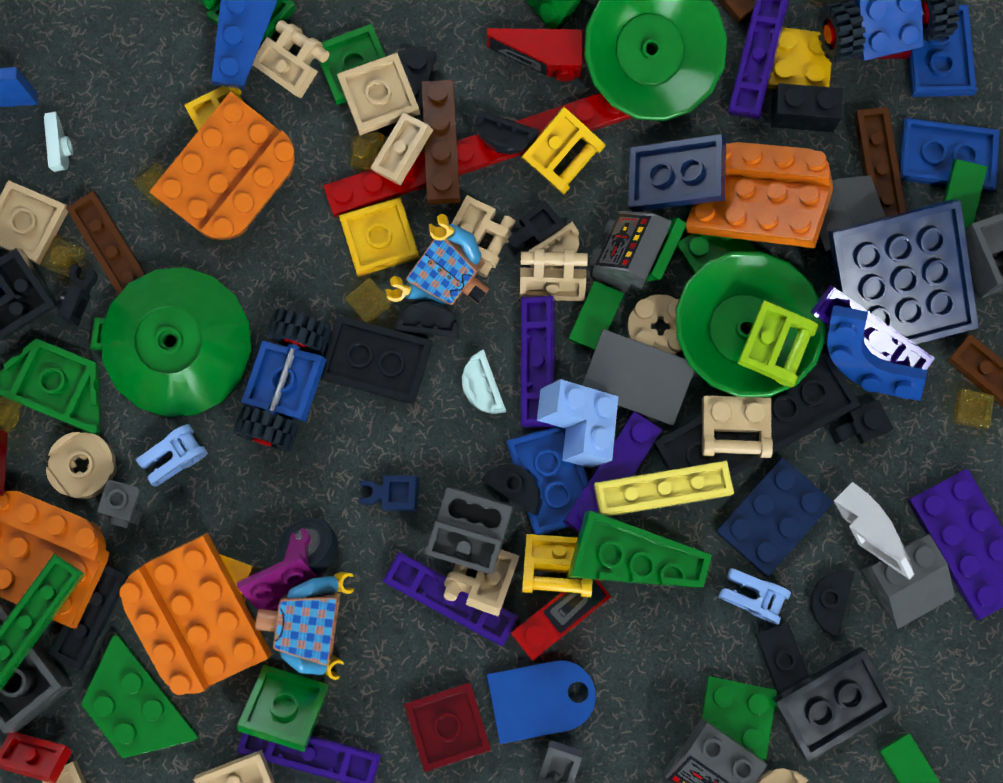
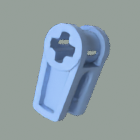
M190 424L175 429L164 440L136 459L140 467L148 469L158 462L162 463L164 458L173 453L171 460L161 467L155 468L154 472L149 474L148 480L152 486L157 487L181 470L191 467L208 454L205 447L199 446L193 437L194 430Z
M730 568L727 579L740 585L741 588L745 587L754 591L757 594V599H751L737 593V590L732 591L727 588H723L720 591L718 598L745 609L752 615L765 621L779 625L781 617L778 615L784 600L789 599L791 592L774 583L762 581ZM772 596H773L772 602H771L770 607H769V609H768V605H769L770 600H771V598H772Z

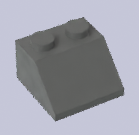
M871 175L832 180L833 193L820 230V236L829 258L832 257L828 231L885 217Z
M930 534L918 537L904 545L914 572V576L910 580L880 559L861 569L896 630L955 597L948 564Z

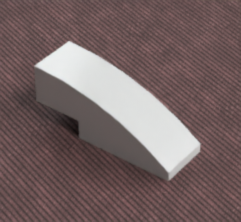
M852 482L834 502L842 517L851 524L849 527L858 545L910 580L914 576L910 559L891 520L881 506L867 492Z

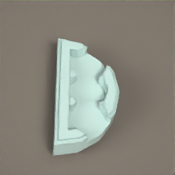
M56 111L45 113L44 125L48 167L53 172L67 170L69 166L68 156L73 155L70 138L65 136Z
M483 349L474 354L464 368L462 374L463 392L470 404L478 410L490 414L505 413V406Z

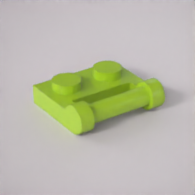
M764 300L737 364L775 379L781 385L794 387L798 379L796 375L797 369L810 337L815 336L818 324ZM792 327L798 333L784 368H781L775 364L788 331Z

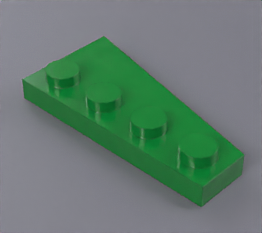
M586 511L567 578L703 588L712 555L599 513Z

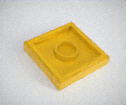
M401 197L339 215L358 277L419 259Z

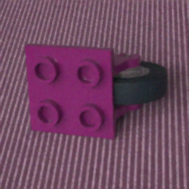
M310 517L294 522L285 529L278 540L276 554L279 563L237 582L238 589L257 610L278 611L280 599L287 595L292 587L312 578L322 577L321 572L327 569L333 562L338 551V540L335 532L325 521L319 518Z

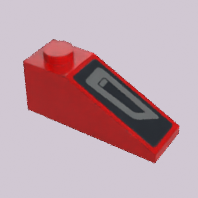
M487 28L488 48L548 77H556L559 81L567 82L574 80L575 77H581L582 30Z
M592 580L591 597H581V593L562 592L511 632V635L530 660L533 661L610 599L611 596L598 580Z

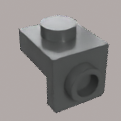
M108 480L97 512L108 516L107 523L127 529L129 523L139 525L143 512L135 508L141 490L134 486Z
M550 740L537 783H574L583 757V751Z

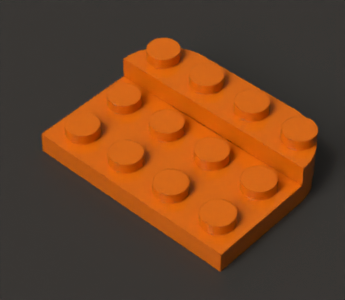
M230 91L149 192L206 237L213 240L233 239L241 236L248 230L249 225L285 180L289 179L294 169V148L285 132L277 129Z
M742 142L726 143L725 200L693 204L686 222L688 233L815 248L833 193V181L825 153L808 148Z
M5 491L4 496L0 497V597L18 604L51 557L56 554L85 574L53 618L58 623L76 629L109 558V552L106 551L105 538L101 531L102 528L92 521L22 492Z
M208 532L146 562L135 570L120 588L119 594L126 615L158 674L176 695L204 692L210 685L265 661L272 655L260 630H256V622Z

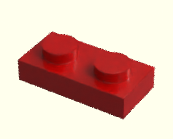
M13 732L8 734L0 748V769L49 783H56L72 751L66 745Z

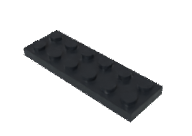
M827 349L821 351L815 367L797 386L771 397H762L771 398L772 454L860 406L840 370L833 363ZM702 416L653 443L668 470L727 461L730 477H733L765 459L760 458L759 454L714 453V456H703ZM714 431L715 440L759 441V433Z

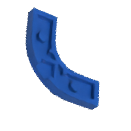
M834 305L827 346L829 355L838 369L847 378L862 386L868 392H878L903 399L921 401L927 370L894 364L872 354L865 345L864 340L868 311Z

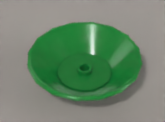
M599 0L586 25L584 57L593 84L612 107L635 119L667 121L692 112L712 94L725 68L727 36L720 12L711 0ZM647 44L654 46L655 52L653 55L647 53Z
M762 251L730 252L706 262L685 283L675 309L676 339L688 365L710 386L737 397H771L792 388L781 385L775 379L737 364L749 335L741 331V325H747L751 330L764 300L818 324L815 336L810 337L797 369L796 375L798 379L795 386L817 364L826 339L825 322L810 312L820 299L812 283L790 262ZM790 327L775 365L784 368L798 333L795 328Z
M186 267L156 269L130 282L110 304L100 333L102 361L115 388L139 409L164 417L197 415L223 402L242 380L251 354L249 320L236 295L214 276ZM169 335H174L176 338V343L172 347H168L166 344V338Z

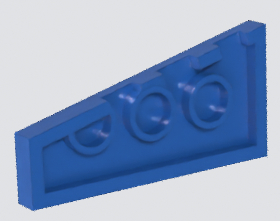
M221 0L211 85L244 89L278 0Z

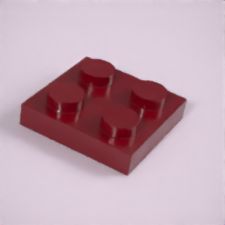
M471 682L404 704L424 773L491 751Z

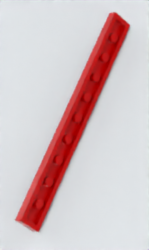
M599 93L515 122L538 129L540 135L563 107L571 112L590 131L633 117L612 107L604 96ZM479 134L458 140L459 176L522 155L527 149L514 154L497 153L484 144ZM425 152L419 153L401 186L375 173L372 169L323 185L334 218L427 187Z

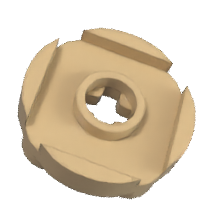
M658 294L638 301L628 319V337L665 352L678 355L682 352L676 339L675 309L679 299L669 295ZM657 319H662L664 324L669 325V329L665 330L663 335H658L657 330L651 328V324H656Z
M72 432L66 434L53 444L48 454L50 458L48 460V467L46 466V475L50 484L59 493L78 500L92 498L102 493L106 482L112 480L117 472L116 457L113 449L104 439L92 433ZM79 457L82 460H89L88 469L84 473L81 471L75 473L73 470L77 467L75 460Z

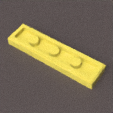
M727 461L597 482L593 485L599 514L607 517L732 496L734 494Z

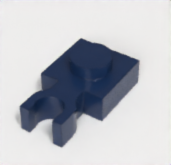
M384 475L383 485H377L372 481L360 482V486L363 488H372L373 490L371 497L359 498L360 504L374 505L382 501L381 509L384 511H418L419 477L416 475Z

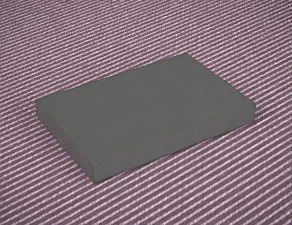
M602 329L582 386L619 396V406L674 425L694 370L688 365L687 360L682 357Z

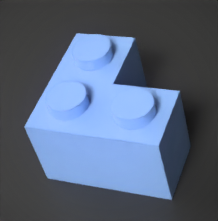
M562 379L540 389L537 421L566 429L562 461L588 468L612 461L619 396Z

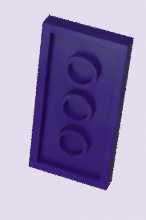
M967 468L907 501L926 534H930L946 560L950 576L975 619L981 620L1003 608V528Z

